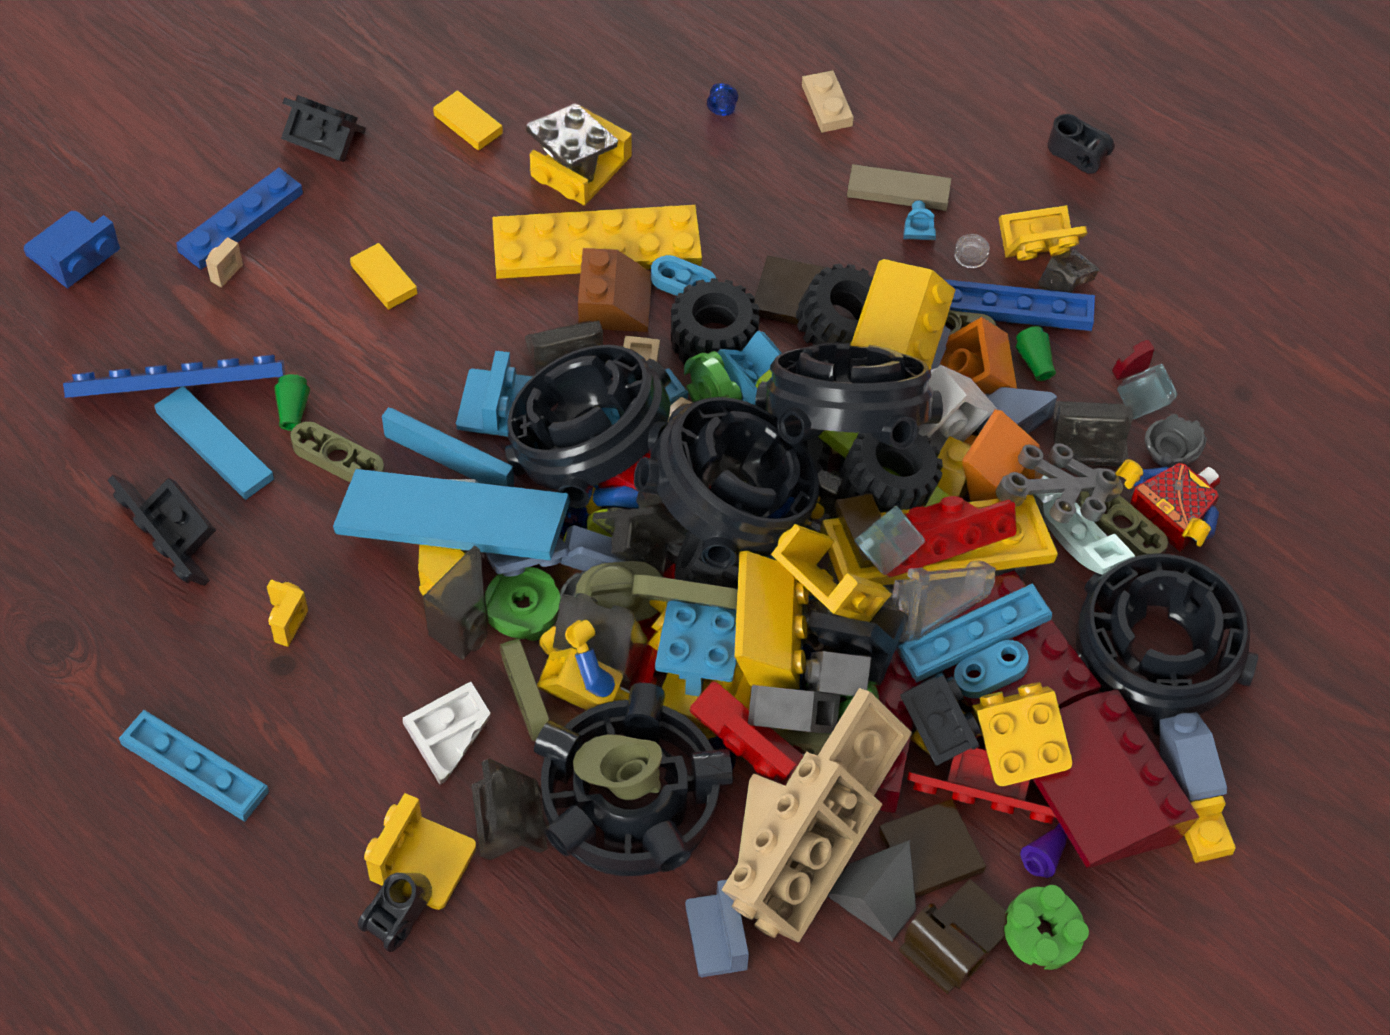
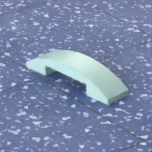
M1043 475L1041 479H1050V478H1048V477H1046L1045 475ZM1062 493L1033 494L1042 518L1052 534L1083 566L1096 573L1104 574L1117 563L1135 557L1132 551L1116 534L1107 536L1095 522L1084 518L1080 512L1081 507L1076 502L1074 504L1076 512L1068 523H1060L1054 520L1050 515V509L1056 499L1061 497Z

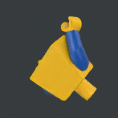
M577 620L567 628L565 637L574 648L557 650L566 643V640L555 626L540 637V647L549 657L537 683L539 690L585 710L608 702L628 700L630 694L629 690L620 687L623 674L599 662L594 649L588 647L586 642L595 636V630L588 620H583L582 622Z

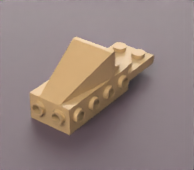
M858 689L818 756L806 752L786 786L754 773L749 780L738 864L723 886L722 891L734 900L731 906L734 910L749 919H757L754 926L772 938H775L779 933L796 942H800L881 808L882 803L874 795L912 734L870 691Z

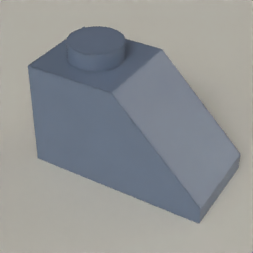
M1001 387L990 395L985 394L997 410L1003 411L1027 434L1052 418L1057 396L1052 392ZM990 416L976 429L978 433L981 432Z
M1197 712L1190 714L1181 713L1175 717L1160 719V756L1188 800L1191 802L1227 794V785L1212 732Z

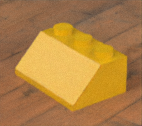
M886 259L880 260L851 346L868 347L869 345L889 348L920 359L931 370L956 290L931 269Z
M740 551L734 656L751 688L752 685L800 689V674L806 672V657L804 651L801 650V639H806L807 622L805 616L802 615V604L808 603V589L778 561L749 551Z

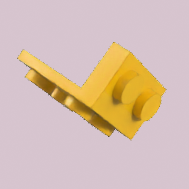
M1067 205L1005 214L998 218L1006 258L1017 256L1018 261L1036 258L1038 256L1037 253L1049 251L1050 256L1069 253L1070 248L1080 244L1079 241L1088 234L1086 226L1071 228Z
M1041 682L1018 687L1019 694L1004 697L1003 692L988 694L979 698L980 704L972 705L975 720L980 725L993 779L999 786H1007L1065 771L1072 766V758L1055 691L1048 686L1042 688Z
M404 793L398 805L393 804L389 808L384 819L385 827L379 838L374 837L367 846L364 859L366 860L370 881L382 886L384 881L394 873L423 874L428 878L432 886V896L426 905L440 910L446 906L476 851V842L468 836L423 818L419 799ZM407 881L403 886V895L410 898L412 888Z

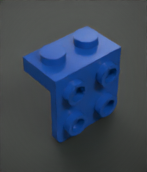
M77 211L68 212L24 245L26 256L67 289L120 249L111 220L103 215L94 223H91Z

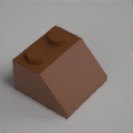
M583 248L578 296L579 329L648 332L652 284L651 272L617 249Z

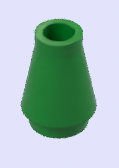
M1039 326L1021 331L1016 336L1017 344L1015 347L1033 372L1036 381L1052 378L1056 371L1053 366L1049 334L1043 332L1042 327Z
M289 374L281 376L274 389L279 414V427L292 431L296 425L301 423L311 389L307 385L306 378Z

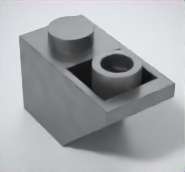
M824 651L811 653V660L806 659V672L802 674V682L808 683L807 691L854 697L859 688L867 690L871 657Z
M752 685L748 724L831 734L838 722L840 695Z

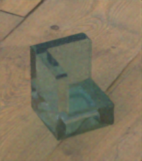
M1162 363L1125 379L1117 388L1132 419H1137L1171 404L1178 395Z
M897 505L854 540L883 575L888 574L925 543L924 537Z

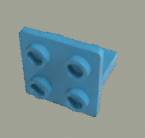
M757 331L742 351L720 349L717 352L723 360L724 369L730 380L736 382L742 393V401L755 405L757 392L755 385L758 379L770 369L773 360L782 354L781 351L764 332Z
M495 351L491 371L469 370L456 420V428L458 430L508 437L507 420L512 403L523 386L533 377L516 374V368L511 367L510 352Z
M668 601L655 669L660 672L679 674V679H685V695L699 697L702 693L704 678L732 682L737 661L734 656L737 610Z

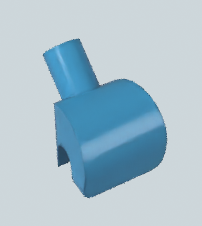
M923 201L913 202L912 211L908 214L905 221L903 239L936 240L934 214L930 210L925 209Z

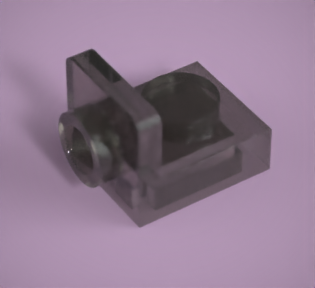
M1074 249L1051 257L1038 284L1044 290L1072 293L1075 286L1093 281L1100 269Z

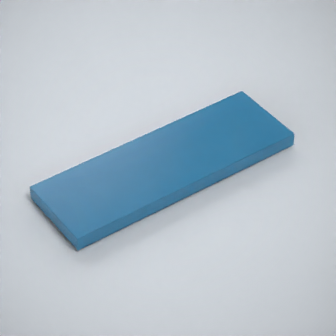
M356 469L333 528L338 535L551 560L570 499L568 493Z

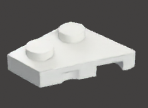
M469 682L403 717L405 728L440 785L446 782L490 719V712L472 682Z

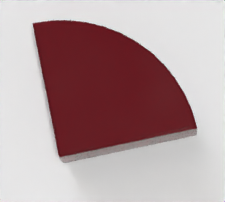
M1149 339L1133 346L1135 352L1123 362L1120 358L1117 360L1112 369L1117 380L1149 370L1155 349Z

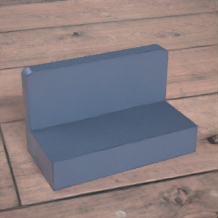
M573 525L567 529L565 544L568 546L569 553L568 556L561 558V564L587 571L593 566L604 563L638 561L640 547Z
M727 880L717 881V895L691 898L685 902L697 972L700 977L747 970L749 954L741 914L731 907L734 900L722 891Z

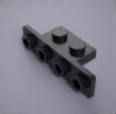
M112 475L108 482L116 490L113 493L114 498L122 506L132 510L135 514L132 518L134 523L144 532L150 533L155 539L152 542L154 548L161 555L173 561L175 564L172 568L174 573L186 583L193 581L205 586L210 580L191 556L209 539L216 529L176 481L168 478L145 501L130 482Z

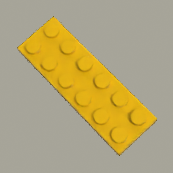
M695 205L492 217L496 279L580 274L583 248L617 249L645 269H651L652 263L657 258L665 255L675 256L702 266Z
M1033 494L1027 495L1022 505L1015 507V536L892 578L884 574L883 565L860 569L838 518L823 520L820 527L821 534L830 536L835 541L828 549V553L839 583L847 573L882 585L1050 564L1054 563L1058 555ZM991 499L968 503L981 509L1002 501ZM909 510L880 513L891 538L900 535L895 532L894 517L906 514Z

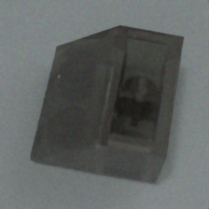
M563 593L560 599L553 643L555 651L574 648L567 641L565 632L577 620H581V622L588 620L595 630V636L586 643L589 648L594 649L597 660L621 672L623 679L631 682L648 641L640 627L641 625L634 618V613L617 605H613L611 609L599 606L595 598L583 593H577L575 597Z

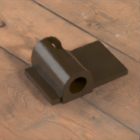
M969 879L939 910L934 903H931L914 918L906 931L904 938L906 942L899 948V951L948 995L955 987L960 989L986 963L989 953L1005 938L1004 926L1007 924L1008 913Z

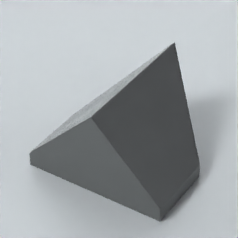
M910 840L850 863L827 895L831 900L891 942H893L916 911Z

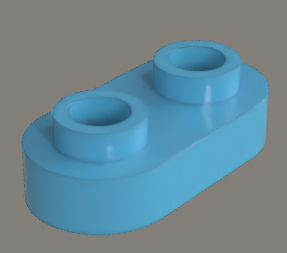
M671 255L657 258L651 266V280L654 286L675 296L678 293L683 294L684 288L689 284L694 287L696 286V281L703 279L705 282H710L711 278H716L710 270Z
M1004 640L963 659L958 663L954 672L955 681L962 695L968 698H980L1021 679L1029 667L1028 652L1021 643L1014 640ZM1005 654H1013L1016 657L1010 662L1002 659ZM972 670H976L981 673V675L977 678H970L967 676V674Z

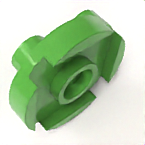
M716 351L708 354L700 353L686 361L684 375L689 373L691 375L692 383L687 385V389L693 402L713 397L742 400L741 390L736 382L730 380L719 353Z
M526 567L525 572L516 576L506 577L503 574L497 575L490 582L485 594L488 622L491 627L512 638H526L531 641L540 639L543 633L556 623L561 611L560 593L552 577L543 570L534 567ZM524 597H529L530 606L527 608H519L514 603L515 600L521 601Z
M1056 885L1033 887L1025 890L1010 903L1006 911L1008 915L1004 932L1008 945L1020 960L1029 965L1035 963L1039 966H1046L1044 969H1058L1079 954L1084 941L1089 935L1088 927L1080 910L1064 894L1063 890ZM1039 919H1043L1051 925L1052 937L1048 932L1043 934L1039 932L1037 928L1041 924Z

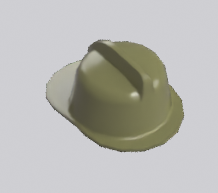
M638 561L613 562L593 566L582 574L576 585L578 607L587 618L596 623L614 624L652 618L659 611L649 604L650 599L632 595L634 575L662 577V575L653 566Z
M607 734L586 742L576 752L573 765L574 771L579 778L591 784L608 787L618 798L635 800L647 793H658L661 789L659 766L663 755L661 747L656 742Z

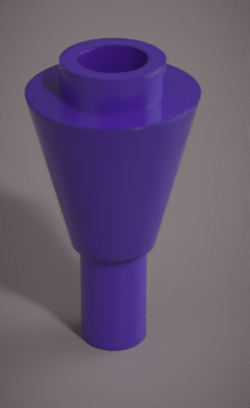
M1060 823L1054 830H1050L1022 848L1020 855L1023 865L1032 875L1045 878L1054 875L1068 838Z

